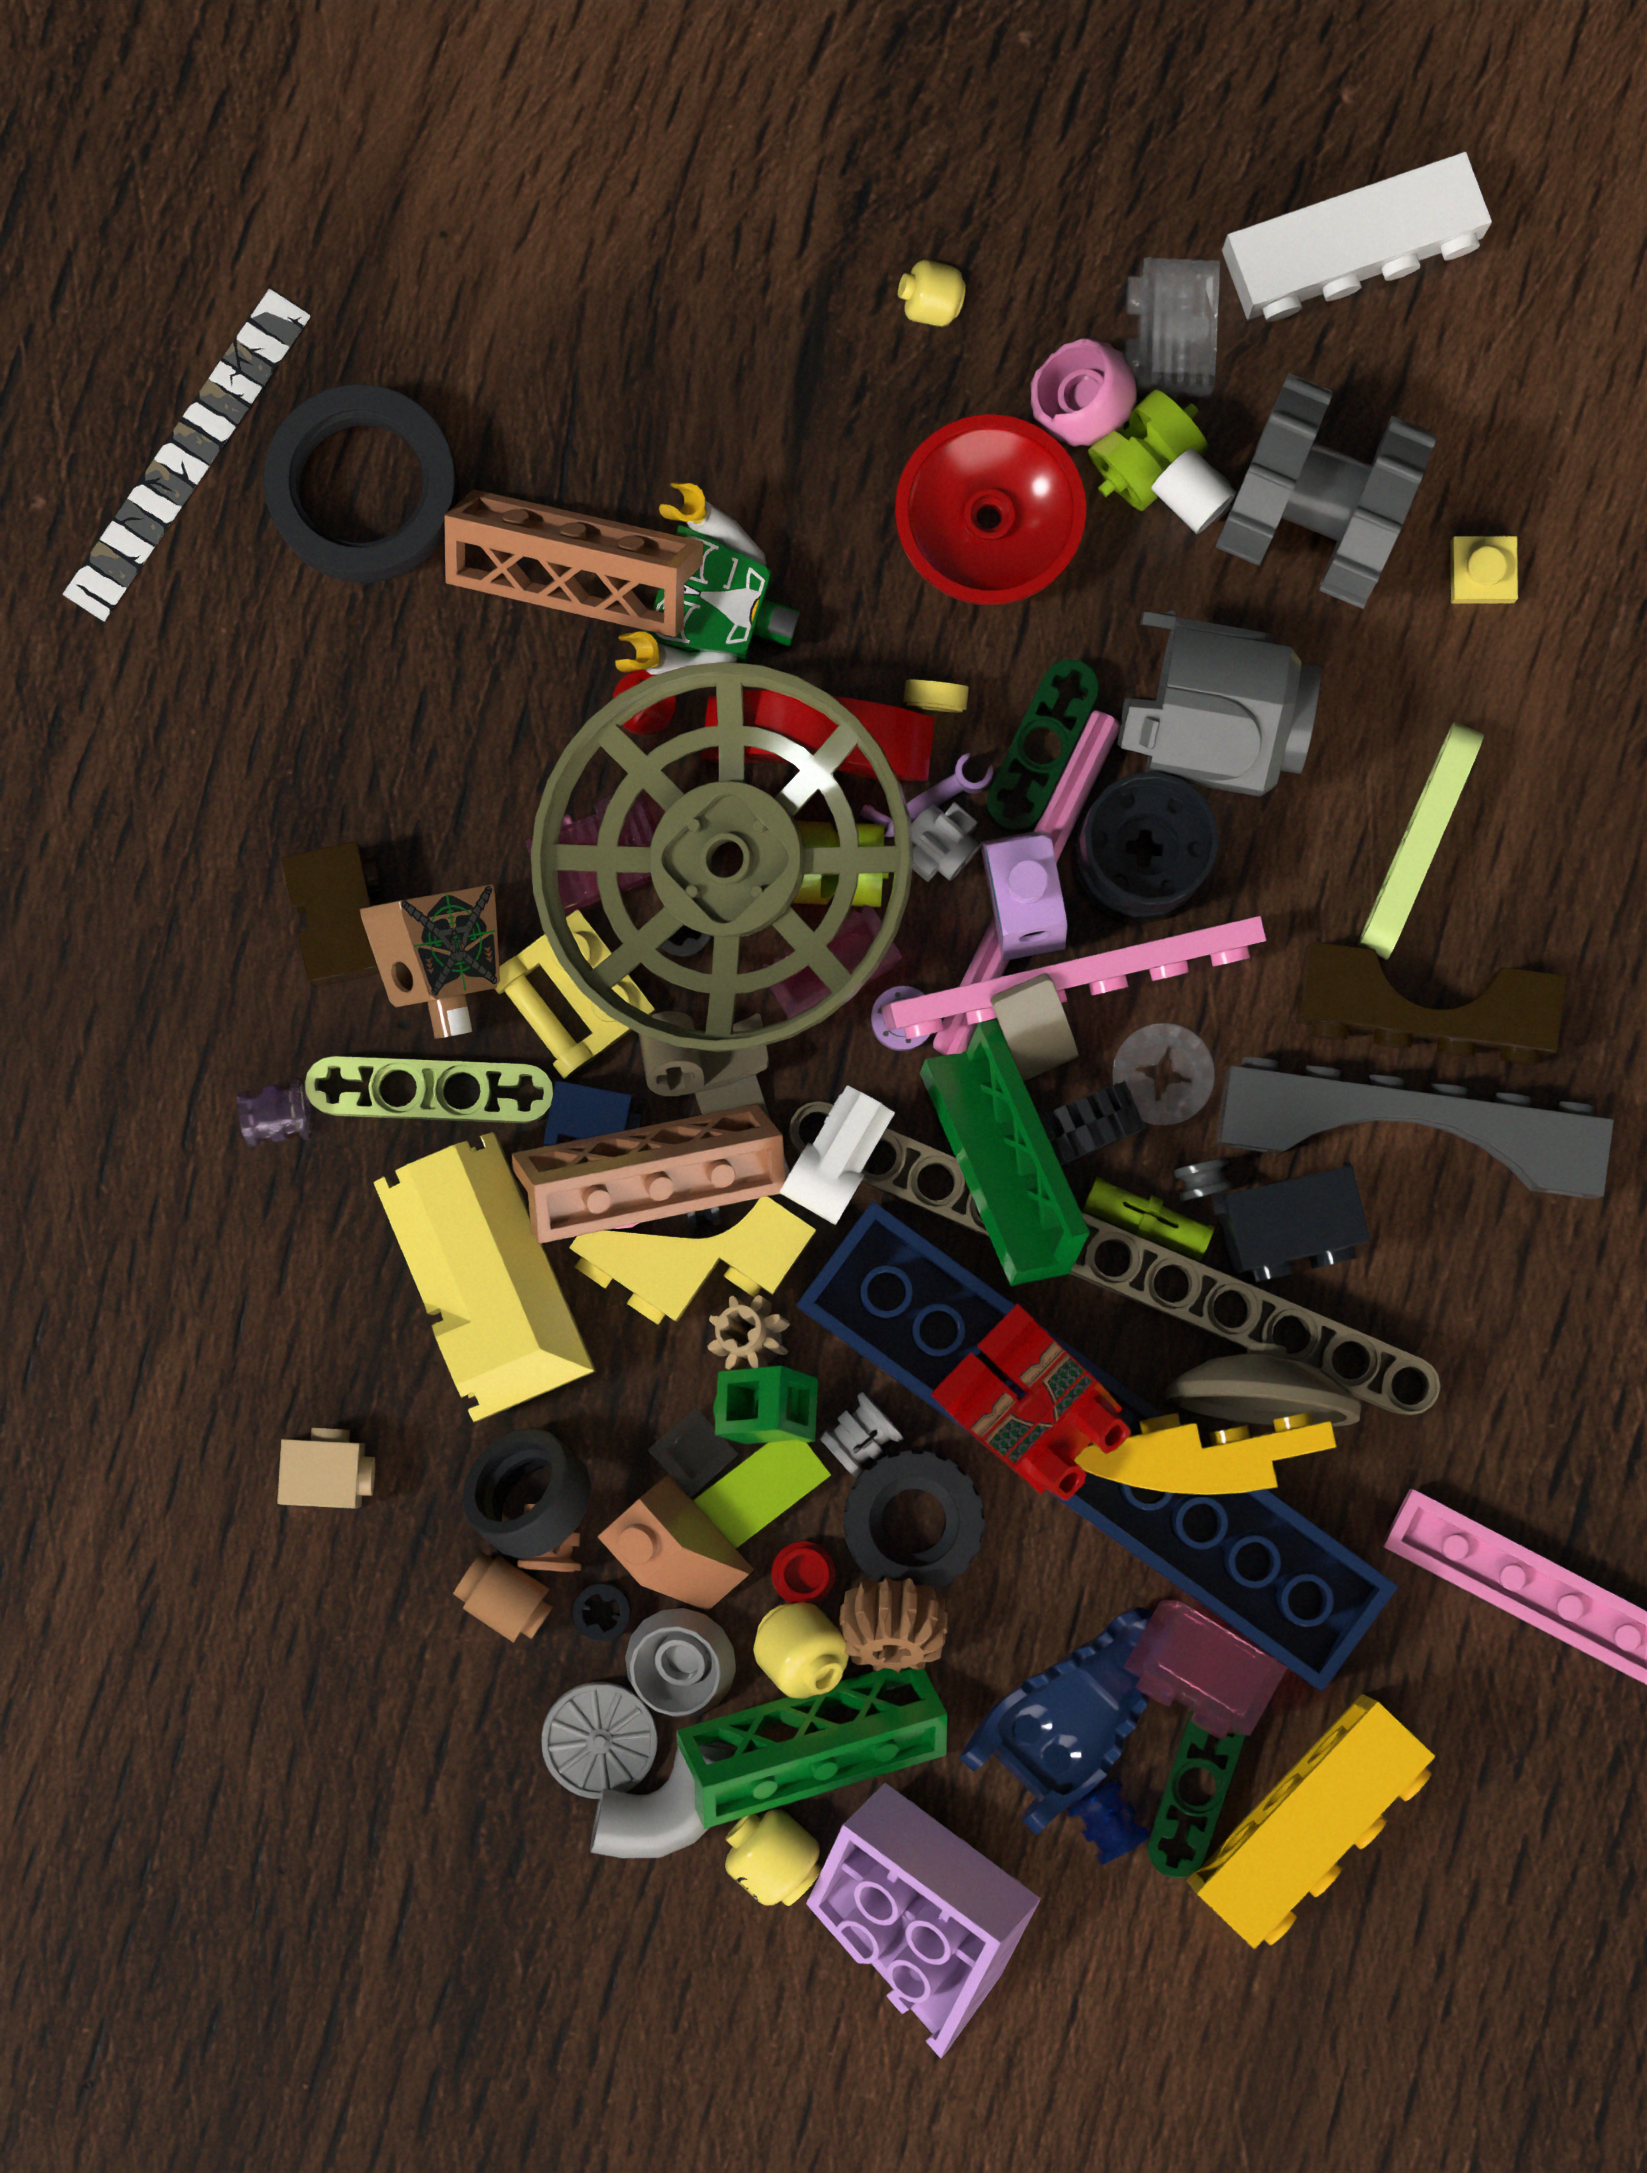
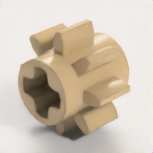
M757 1295L750 1307L746 1306L736 1297L731 1296L729 1297L730 1307L723 1311L719 1317L710 1316L709 1321L715 1326L717 1339L707 1346L708 1350L717 1356L728 1355L725 1368L729 1371L745 1369L747 1363L753 1368L768 1367L767 1363L771 1362L777 1354L787 1355L788 1350L782 1345L780 1332L790 1325L789 1321L779 1314L769 1316L772 1303L762 1296ZM753 1325L755 1326V1328L748 1331V1328H750ZM749 1340V1343H747L745 1346L742 1345V1343Z

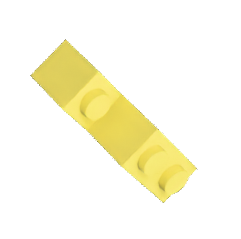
M766 1196L761 1197L752 1210L738 1224L713 1237L689 1239L603 1230L577 1236L569 1248L581 1256L574 1266L576 1269L605 1289L612 1279L618 1281L634 1292L627 1304L659 1325L665 1315L678 1322L720 1260L730 1266L723 1276L755 1298L761 1288L773 1295L815 1235L816 1229Z

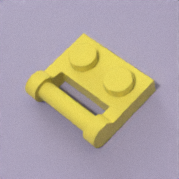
M578 909L566 917L567 924L582 955L594 969L612 953ZM545 934L499 967L500 982L497 988L494 989L498 994L505 992L555 1056L557 1060L553 1063V1066L563 1079H567L632 1030L609 1017L579 990L558 962ZM539 965L592 1032L591 1035L577 1044L525 977ZM629 975L611 988L627 1003L651 1016L656 1012Z

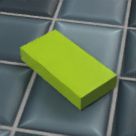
M799 1440L768 1442L699 1495L693 1502L736 1549L826 1480L831 1474L806 1442Z

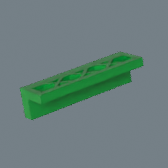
M996 1019L979 1022L966 1052L925 1059L920 1075L1010 1286L1070 1274L1090 1232Z
M907 1667L902 1668L899 1673L893 1669L884 1668L877 1672L873 1671L840 1681L832 1690L825 1694L814 1695L806 1699L786 1697L676 1730L677 1744L695 1781V1810L704 1829L946 1756L947 1712L924 1668L917 1670ZM912 1684L920 1701L897 1706L883 1701L881 1698L887 1690ZM840 1704L860 1711L854 1721L840 1725L821 1718L825 1709ZM777 1723H783L799 1729L794 1739L781 1743L760 1737L765 1727ZM717 1741L738 1747L733 1757L707 1765L699 1750L700 1746Z

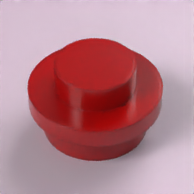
M798 1541L791 1543L778 1553L773 1562V1585L778 1594L792 1604L798 1602L815 1604L820 1602L830 1593L835 1582L836 1570L832 1557L822 1546L813 1542Z

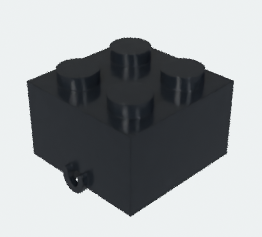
M1350 1161L1343 1162V1167L1230 1193L1220 1197L1218 1192L1211 1193L1231 1275L1247 1272L1250 1284L1292 1274L1294 1271L1291 1261L1309 1257L1312 1269L1356 1259L1357 1255L1354 1246L1370 1242L1359 1191Z

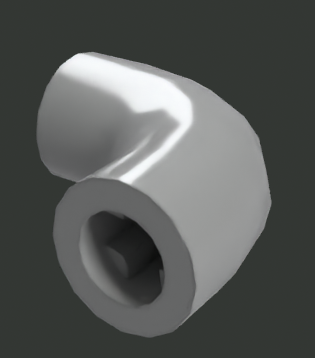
M721 1741L699 1747L706 1765L731 1758L738 1749L736 1746ZM677 1746L671 1775L659 1790L648 1795H634L602 1789L594 1820L590 1846L591 1853L617 1858H661L694 1844L709 1829H704L695 1810V1781L679 1746Z

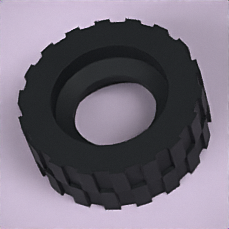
M909 1450L895 1452L868 1466L852 1485L844 1507V1535L856 1563L876 1582H882L888 1576L893 1581H903L910 1578L916 1586L929 1585L934 1587V1589L942 1588L952 1583V1580L960 1574H963L971 1566L970 1563L974 1557L978 1555L982 1545L983 1532L985 1531L984 1505L974 1482L968 1474L951 1460L926 1451ZM908 1489H920L932 1494L941 1503L946 1517V1526L941 1539L935 1546L920 1553H907L897 1549L888 1541L882 1528V1514L886 1504L894 1495Z

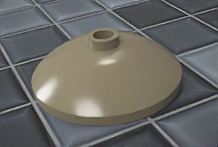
M1267 1343L1248 1344L1247 1354L1208 1360L1178 1376L1166 1387L1165 1404L1172 1409L1187 1414L1222 1421L1274 1426L1273 1419L1312 1411L1314 1423L1331 1421L1332 1427L1344 1426L1358 1422L1361 1412V1405L1354 1395L1322 1369L1298 1360L1286 1358V1347Z

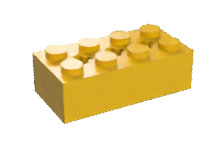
M1361 1694L1210 1854L1201 1867L1186 1880L1187 1883L1254 1949L1263 1940L1269 1945L1274 1944L1295 1922L1297 1916L1291 1910L1308 1892L1314 1897L1319 1896L1338 1877L1342 1868L1336 1862L1353 1844L1359 1849L1364 1848L1384 1828L1387 1820L1381 1814L1398 1796L1404 1801H1408L1425 1785L1432 1775L1426 1766L1435 1756L1378 1701Z

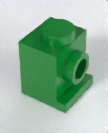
M784 1366L718 1372L717 1396L713 1406L715 1435L742 1444L791 1440L814 1442L818 1378Z

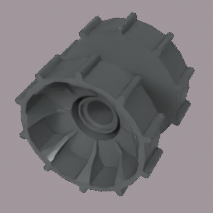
M1288 373L1215 548L1260 566L1280 519H1286L1336 540L1319 584L1321 585L1319 591L1364 609L1375 584L1379 580L1423 478L1437 440L1436 434L1391 416L1371 462H1365L1314 440L1333 391Z

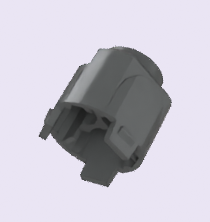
M1167 611L1162 614L1142 612L1141 625L1169 629L1170 633L1156 701L1125 698L1117 745L1127 750L1146 754V772L1158 771L1183 779L1190 785L1258 797L1276 787L1280 771L1301 774L1308 753L1315 720L1321 666L1301 662L1292 647L1275 644V634L1176 617V611Z

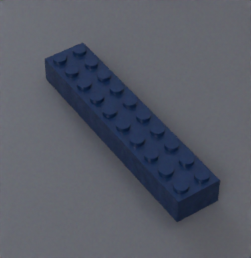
M872 1201L797 1303L796 1308L970 1436L972 1435L957 1423L930 1395L970 1352L982 1361L1020 1399L1025 1396L977 1347L1015 1305ZM1037 1322L1122 1407L1119 1414L1130 1428V1436L1142 1433L1141 1420L1164 1416L1159 1410ZM1200 1441L1201 1447H1206V1445ZM1086 1472L1084 1484L1069 1500H1063L1045 1490L1310 1686L1321 1692L1324 1691L1399 1587L1266 1489L1243 1493L1206 1495L1169 1493L1129 1486Z

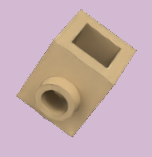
M311 1428V1440L281 1439L277 1504L360 1508L362 1495L372 1496L375 1457H365V1443H350V1430Z

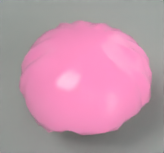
M1082 338L1061 346L1035 372V376L1030 383L1034 420L1042 430L1059 442H1066L1074 447L1079 445L1092 446L1112 431L1118 433L1122 431L1124 423L1130 419L1131 412L1137 403L1135 377L1131 367L1125 361L1123 352L1113 349L1110 343L1101 342L1094 338Z

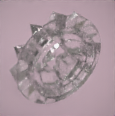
M1152 1024L1137 1030L1124 1041L1113 1062V1085L1123 1081L1126 1082L1142 1120L1151 1125L1178 1124L1189 1119L1205 1105L1214 1085V1064L1208 1048L1193 1032L1175 1024ZM1166 1048H1170L1171 1070L1180 1073L1181 1077L1190 1079V1083L1182 1081L1179 1084L1170 1083L1165 1089V1093L1161 1094L1160 1101H1156L1154 1080L1146 1077L1145 1073L1136 1071V1067L1157 1066L1161 1057H1164Z

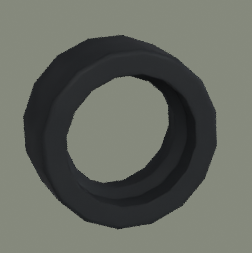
M536 1428L515 1430L492 1442L475 1460L465 1479L462 1504L466 1520L500 1552L519 1559L536 1557L561 1545L578 1528L589 1505L591 1481L586 1465L552 1433ZM552 1465L550 1483L542 1499L526 1514L515 1520L502 1522L504 1502L512 1487L530 1471L541 1466Z

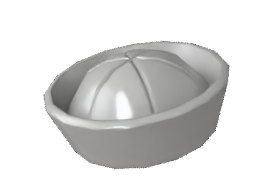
M686 1608L662 1610L643 1620L631 1635L625 1655L628 1679L638 1697L653 1710L674 1717L699 1716L718 1706L730 1691L736 1671L734 1648L723 1628L707 1615Z

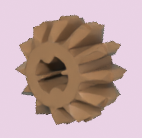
M888 1576L882 1582L862 1581L859 1588L846 1591L844 1604L841 1606L838 1619V1630L846 1640L845 1653L851 1656L853 1663L858 1665L871 1664L876 1672L884 1668L893 1669L897 1673L902 1668L907 1667L919 1670L925 1668L926 1662L940 1659L948 1628L945 1600L935 1594L934 1587L929 1585L916 1586L910 1578L903 1581H893Z

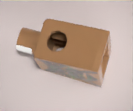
M493 884L360 909L361 919L389 1001L395 1007L428 1002L435 1039L472 1032L465 994L497 988L500 982L496 903Z

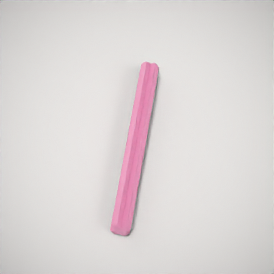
M1094 710L1089 714L1034 829V832L1044 830L1050 833L1056 863L1120 731L1121 723L1111 715ZM994 915L959 987L1000 978L1010 960L1002 961ZM965 1012L945 1017L942 1022L944 1031L937 1032L933 1041V1047L944 1055L966 1052L978 1023L968 1025Z

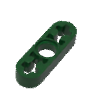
M1066 659L1053 664L1046 671L991 785L986 800V811L990 821L1003 832L1011 834L1025 832L1031 829L1041 817L1098 695L1097 677L1093 670L1085 663L1074 659ZM1072 674L1081 679L1079 690L1087 694L1084 701L1078 698H1073L1070 701L1062 719L1075 722L1073 729L1069 731L1057 719L1048 716H1038L1036 712L1042 706L1047 712L1052 713L1059 697V690L1051 686L1054 680L1065 682L1069 675ZM1035 730H1048L1058 738L1061 749L1059 756L1054 761L1047 764H1038L1031 761L1025 754L1024 740L1028 734ZM1012 763H1016L1029 775L1048 778L1045 787H1041L1035 780L1032 781L1027 791L1025 802L1033 807L1030 814L1019 812L1014 820L1008 819L1003 815L1005 804L997 800L1000 793L1011 795L1020 780V773L1009 772Z
M1222 1695L1205 1696L1191 1707L1146 1839V1853L1151 1864L1158 1872L1170 1878L1188 1877L1195 1873L1204 1862L1247 1733V1719L1243 1710L1228 1697ZM1218 1707H1225L1227 1709L1226 1719L1234 1724V1730L1231 1735L1220 1734L1213 1753L1216 1755H1226L1223 1766L1219 1768L1205 1757L1187 1756L1191 1743L1204 1750L1208 1738V1730L1199 1725L1202 1715H1214ZM1195 1767L1208 1770L1215 1782V1789L1211 1798L1199 1805L1185 1802L1178 1792V1782L1181 1775L1188 1769ZM1170 1805H1174L1181 1812L1190 1816H1206L1201 1829L1189 1822L1185 1834V1842L1193 1848V1853L1190 1858L1179 1856L1175 1865H1168L1166 1863L1167 1854L1158 1847L1162 1837L1166 1839L1174 1837L1180 1821L1176 1817H1166Z

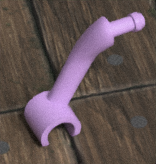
M971 753L962 755L957 761L953 775L907 803L911 824L932 803L938 807L962 791L970 794L984 791L990 785L993 766L991 765L988 768L986 776L982 781L977 783L969 782L963 777L962 769L967 764ZM865 804L859 814L862 816L861 818L866 821L869 820L874 824H885L886 832L884 836L893 837L894 825L892 818L875 810L873 806Z

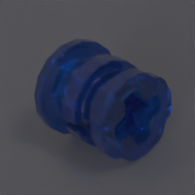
M1121 1779L1109 1781L1095 1788L1071 1804L1065 1811L1068 1817L1081 1818L1085 1825L1081 1829V1833L1087 1842L1094 1841L1099 1850L1095 1857L1100 1865L1109 1863L1128 1853L1150 1836L1145 1826L1138 1827L1133 1817L1137 1812L1130 1801L1123 1802L1118 1793L1124 1785Z

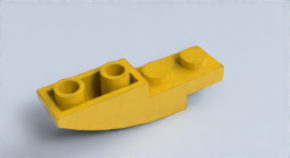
M1312 1411L1273 1419L1276 1432L1250 1437L1248 1425L1209 1433L1211 1445L1201 1447L1197 1424L1188 1423L1180 1425L1178 1413L1141 1420L1142 1433L1129 1436L1115 1452L1105 1454L1091 1442L1074 1461L1086 1472L1134 1487L1169 1493L1204 1495L1243 1493L1278 1487L1272 1461L1335 1448L1336 1443L1331 1421L1314 1423Z

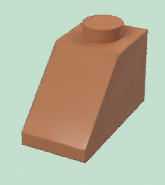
M669 1474L639 1498L598 1536L641 1586L706 1611L710 1610L754 1570Z

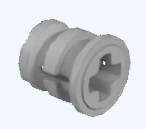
M863 1392L857 1395L860 1406L852 1414L845 1410L837 1418L840 1424L832 1432L824 1429L818 1435L821 1441L855 1478L863 1473L861 1465L870 1457L876 1461L885 1453L881 1447L889 1440L898 1443L904 1440L899 1429L874 1401Z

